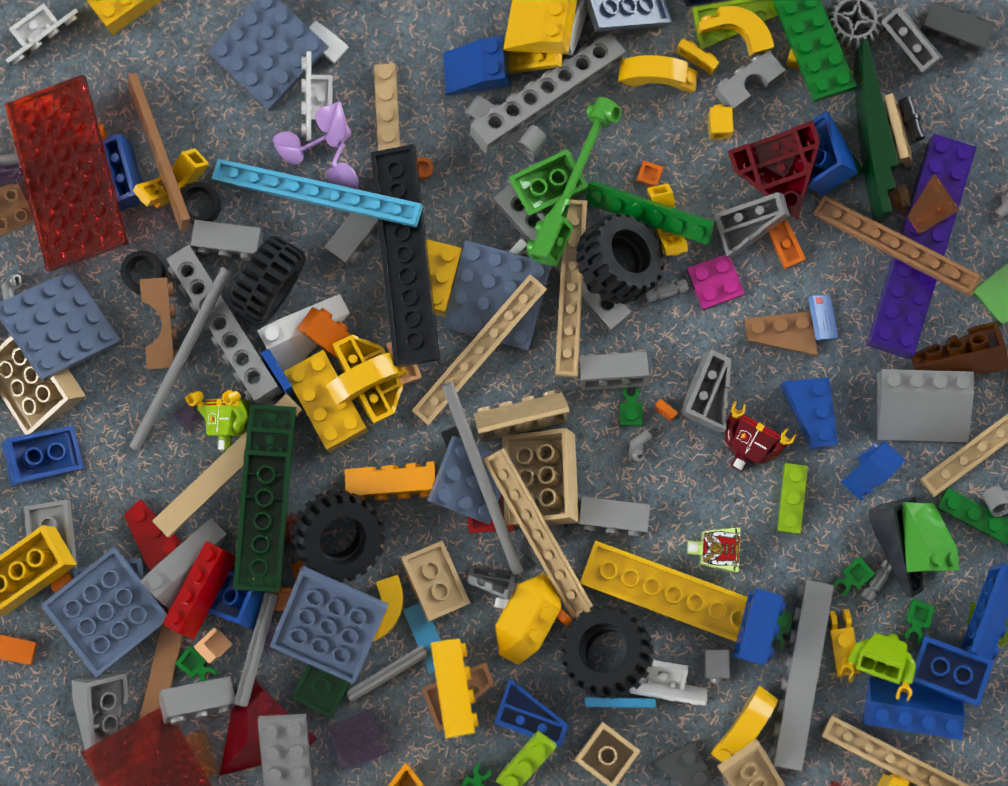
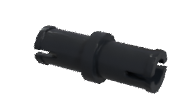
M909 96L900 99L898 102L904 116L903 124L907 126L910 140L912 143L919 142L925 136L919 122L921 117L916 112L913 98Z

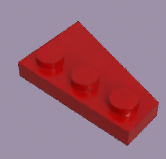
M141 499L124 514L149 572L183 543L175 534L168 538L155 525L153 520L157 515Z

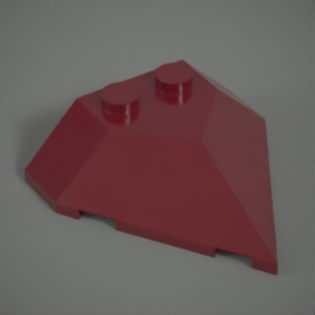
M813 120L792 127L788 131L727 151L736 174L765 196L777 192L783 194L789 214L796 220L799 219L820 144Z
M256 678L247 707L235 705L231 710L219 775L262 765L258 728L259 716L290 715L267 693L268 690ZM308 729L310 747L317 737Z

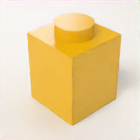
M723 104L710 107L708 112L709 139H731L733 135L732 107H726Z

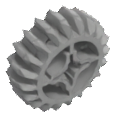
M833 0L832 5L828 6L826 14L840 47L844 44L846 45V51H848L853 46L856 52L863 39H868V43L872 45L875 39L880 36L879 31L883 28L881 23L883 16L879 15L881 8H874L876 1L870 3L869 0ZM853 8L851 12L839 13L844 9ZM855 15L854 20L856 21V22H855L856 24H855L854 27H853V23L851 22V21H852L851 19H852L853 16ZM864 29L869 30V31H867V32L864 33V34L854 35L855 32L858 31V30H859V31H864Z

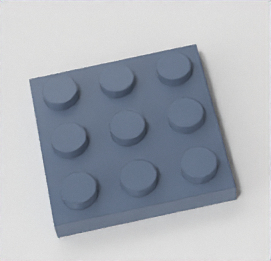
M452 436L427 501L489 525L492 518L461 438ZM476 445L481 459L494 453ZM484 464L496 499L499 501L501 492Z

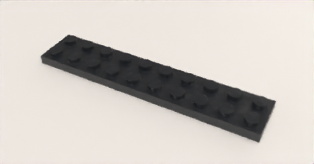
M410 144L371 152L375 193L422 204L415 145ZM423 208L417 227L378 219L394 366L404 367L439 361L440 352Z

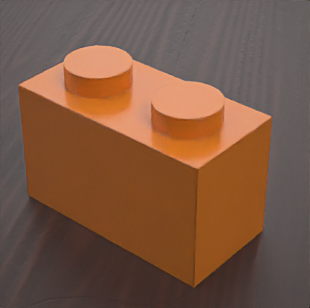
M312 307L296 329L325 352L337 358L332 344L350 336L351 334L347 332L349 328L340 321L334 322L331 319L333 315L324 308L318 310Z

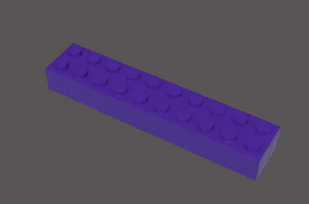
M937 134L932 135L927 142L900 234L943 256L945 255L977 148L976 146ZM892 257L866 346L906 359L914 356L937 280Z

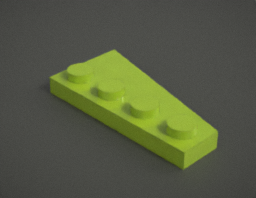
M730 0L692 7L691 9L700 50L709 48L739 34L732 29H719L698 34L696 26L701 21V18L708 15L716 17L715 12L718 7H741L756 14L763 22L778 16L771 0Z

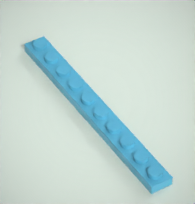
M217 159L211 178L214 182L412 227H417L423 208L422 204L223 159Z

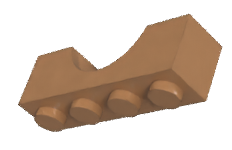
M167 277L139 279L141 302L152 306L158 312L162 323L158 338L152 344L145 347L147 370L170 368L178 352V349H174V340H178L177 327H172V318H176L175 304H170V296L174 295L173 282H169Z

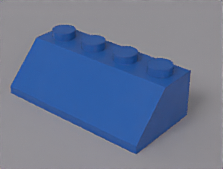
M1003 563L990 567L960 649L990 660H995L999 652L997 644L999 639L1004 637L1007 630L1005 623L1008 617V565Z
M868 677L863 724L962 740L965 719L962 702L913 684L909 686L912 690L910 700L906 702L908 696L904 692L900 693V697L897 700L896 693L899 687L902 686L901 682L897 684L888 680Z

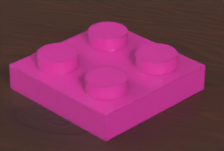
M726 254L686 269L702 310L744 296L745 294L732 260Z

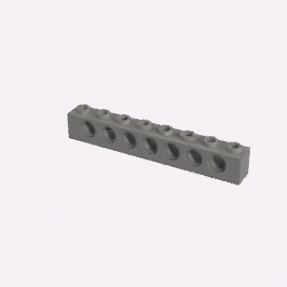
M610 32L604 36H598L587 48L584 46L572 58L562 60L561 67L547 70L539 80L529 82L524 87V90L518 94L516 92L511 94L506 102L493 106L485 116L475 118L471 123L470 136L487 154L619 65L620 60H623L626 50ZM594 55H599L602 58H596ZM582 66L585 70L578 69L577 67ZM560 78H566L569 81H562ZM543 89H548L551 93H546ZM525 101H532L534 104L529 105ZM513 112L517 116H510L507 113ZM497 124L499 128H492L490 125Z
M510 183L493 198L494 204L528 242L530 240L535 241L538 233H536L535 227H531L528 222L532 219L544 221L545 215L539 213L529 217L525 209L523 211L515 210L514 206L521 203ZM561 259L557 267H551L559 277L561 275ZM583 281L582 303L609 333L613 332L630 317L631 307L628 303H613L614 307L606 310L601 305L606 300L600 298L598 293H590L587 290L589 284L586 285Z
M187 245L166 258L170 264L167 269L174 279L178 277L181 282L178 287L184 296H190L192 301L189 302V305L197 314L214 282L190 245ZM189 271H193L191 276L185 277ZM200 288H204L201 294H196ZM220 294L214 310L204 325V329L206 331L211 330L214 336L211 337V340L217 349L222 348L225 354L222 355V358L228 367L231 365L234 367L236 372L233 375L239 385L244 383L247 388L244 393L251 403L255 401L259 405H264L283 392ZM221 323H226L223 329L218 330V326ZM238 340L234 347L229 348V344L232 341ZM249 358L247 364L240 365L242 359ZM260 376L257 383L251 384L253 377Z

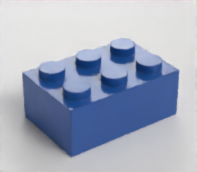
M757 588L749 590L732 658L756 665H766L767 661H771L774 648H771L772 639L777 638L780 625L776 624L779 615H783L785 609L782 595Z
M925 636L915 663L916 669L912 684L978 708L994 661Z

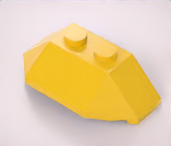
M353 334L332 344L343 373L369 359L386 353L382 346ZM400 378L386 381L356 397L362 410L373 424L394 415L403 384Z
M541 573L536 577L517 584L511 595V600L507 602L495 625L499 647L498 654L517 665L540 649L561 609V598L548 575Z

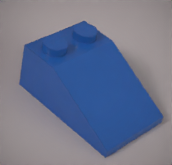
M502 36L479 39L443 53L446 95L510 87L508 51L503 50L505 40Z
M827 111L813 120L820 144L807 187L822 196L858 173L853 155L830 113Z
M73 425L7 438L1 444L12 487L84 469Z
M230 571L208 613L254 630L266 591L233 589L235 572Z

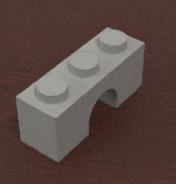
M767 51L765 54L759 53L751 60L752 63L747 67L741 66L735 71V76L729 80L725 78L717 85L718 88L715 96L726 107H732V113H735L749 102L751 95L746 90L745 83L756 81L766 90L783 77L785 69L770 51Z

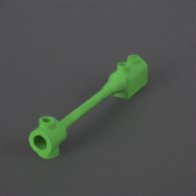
M598 97L595 104H590L587 107V116L593 123V126L565 190L551 211L546 214L544 221L539 220L536 223L537 237L535 241L530 240L527 244L529 257L536 262L557 267L574 228L566 219L570 205L569 200L601 127L608 128L610 123H617L621 117L620 107L608 98Z

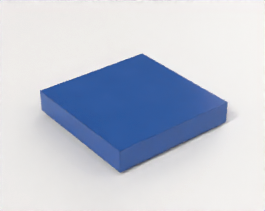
M267 349L261 352L263 362L283 392L281 393L282 396L287 393L292 398V385L271 351Z

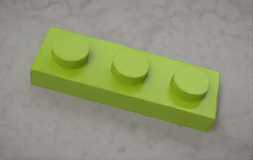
M784 464L777 531L801 534L808 466Z
M537 731L500 772L496 782L502 786H523L555 750L557 744Z

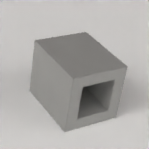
M703 650L704 678H710V683H724V678H730L729 650Z

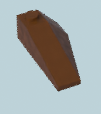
M997 321L967 329L969 334L959 339L956 335L949 337V342L943 346L933 344L915 352V355L911 357L914 370L964 371L987 374L1008 369L1007 349Z

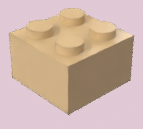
M601 721L574 760L607 786H616L640 753V750Z

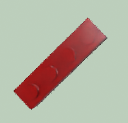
M206 541L162 624L178 634L195 639L236 561V555Z

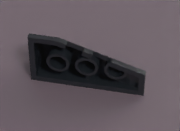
M916 497L883 503L869 509V519L874 534L908 598H912L923 591L922 572H907L902 503H917Z

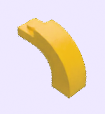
M718 7L715 12L716 17L714 15L701 18V21L696 26L699 35L719 29H732L738 32L745 40L749 57L756 56L759 53L764 54L767 51L771 52L774 48L770 31L765 23L756 14L741 7Z
M656 55L634 56L620 60L618 81L631 87L652 83L665 84L692 93L696 91L697 70L688 67V62L672 57Z
M196 148L181 152L175 163L171 166L180 191L186 185L196 182L209 166L207 160ZM160 176L154 180L136 184L132 190L146 206L154 205L156 208H160L170 203Z
M668 183L647 188L648 200L675 208L673 191ZM655 228L656 237L663 254H666V256H678L683 252H688V245L684 237Z
M389 352L349 369L328 383L326 387L335 404L339 405L351 402L360 394L378 384L402 378L407 374L405 367L394 366L393 355Z
M399 575L376 582L381 601L388 603L389 606L373 642L389 634L402 615L404 590Z
M759 685L746 701L736 721L712 749L710 754L723 763L726 759L754 741L771 716L779 699Z

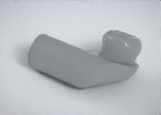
M1008 187L1002 191V205L993 212L999 220L1008 215Z
M647 429L629 443V456L633 461L641 462L645 457V454H643L644 444L653 438Z

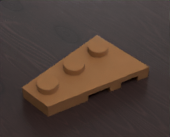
M811 311L744 319L747 342L802 352L812 356L818 355Z
M486 662L470 668L471 680L467 681L468 689H473L475 700L494 685ZM436 682L421 688L439 732L444 728Z

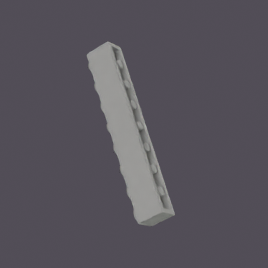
M804 580L797 588L796 597L800 598L799 606L795 607L792 620L796 621L795 629L790 631L788 643L792 644L790 653L787 652L785 656L784 666L788 668L786 676L783 675L781 679L780 689L784 690L783 697L778 700L776 712L780 713L779 720L774 722L772 736L776 737L774 746L770 745L768 758L774 766L802 771L834 585Z

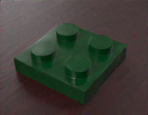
M308 664L290 698L332 719L351 683Z

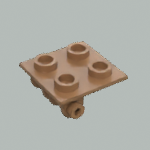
M17 180L0 187V236L37 221L24 195V188L22 185H19Z

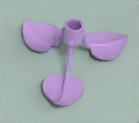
M340 101L322 106L316 111L315 119L317 125L322 131L327 133L323 137L305 146H300L298 136L291 132H280L273 137V143L279 155L293 165L303 161L304 154L302 151L324 140L330 146L338 147L332 161L333 167L329 168L326 172L329 182L360 190L359 180L353 168L346 163L340 162L337 164L340 153L345 147L344 142L351 137V130L346 125Z

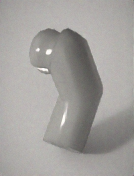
M19 274L10 275L2 284L3 300L13 297L14 293L21 286L22 277Z

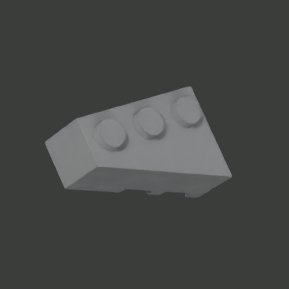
M779 192L714 214L726 256L730 258L740 254L790 216L785 197Z
M713 350L703 354L678 414L717 432L726 430L727 423L725 422L726 409H728L727 394L730 384L731 358Z

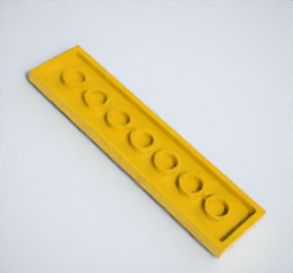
M596 540L580 580V584L734 642H736L748 598L747 596Z

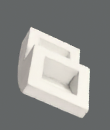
M317 21L309 27L329 46L323 55L333 64L348 50L349 47Z

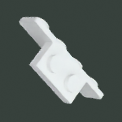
M43 3L18 21L9 30L22 45V48L5 59L7 63L12 61L16 64L25 57L22 53L28 48L33 51L42 44L40 40L47 35L50 39L60 30L57 27L62 23L69 25L76 20L75 14L78 12L76 8L57 21Z
M307 51L306 56H302L301 68L306 70V79L301 80V91L305 92V101L301 102V114H305V123L301 124V137H305V141L310 142L311 120H316V111L322 106L332 104V75H311V51Z
M653 660L652 667L648 666L646 670L649 672L646 679L642 677L639 681L641 686L638 689L634 687L629 689L630 694L649 698L655 697L669 701L686 702L692 705L705 706L707 704V688L685 685L688 674L687 665Z

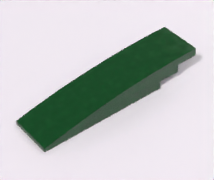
M863 39L855 54V83L857 85L855 100L858 136L872 217L874 221L883 223L892 212L889 196L896 188L892 173L898 167L899 162L868 39Z
M250 404L246 448L244 449L233 589L281 592L297 407Z

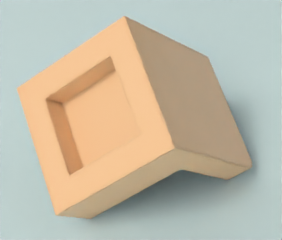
M214 627L194 648L209 664H213L232 646V642L219 628Z

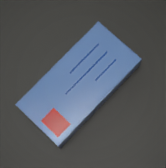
M813 295L808 297L816 341L837 339L838 334L831 295Z

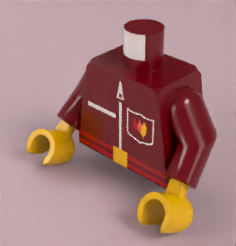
M734 401L732 403V413H730L726 422L725 442L729 445L728 451L736 455L730 465L735 470L743 472L748 462L755 466L758 463L766 464L777 458L787 445L791 444L796 438V434L793 438L786 437L785 433L789 428H786L782 432L781 438H779V433L744 415L745 404L741 410L735 409L737 401Z

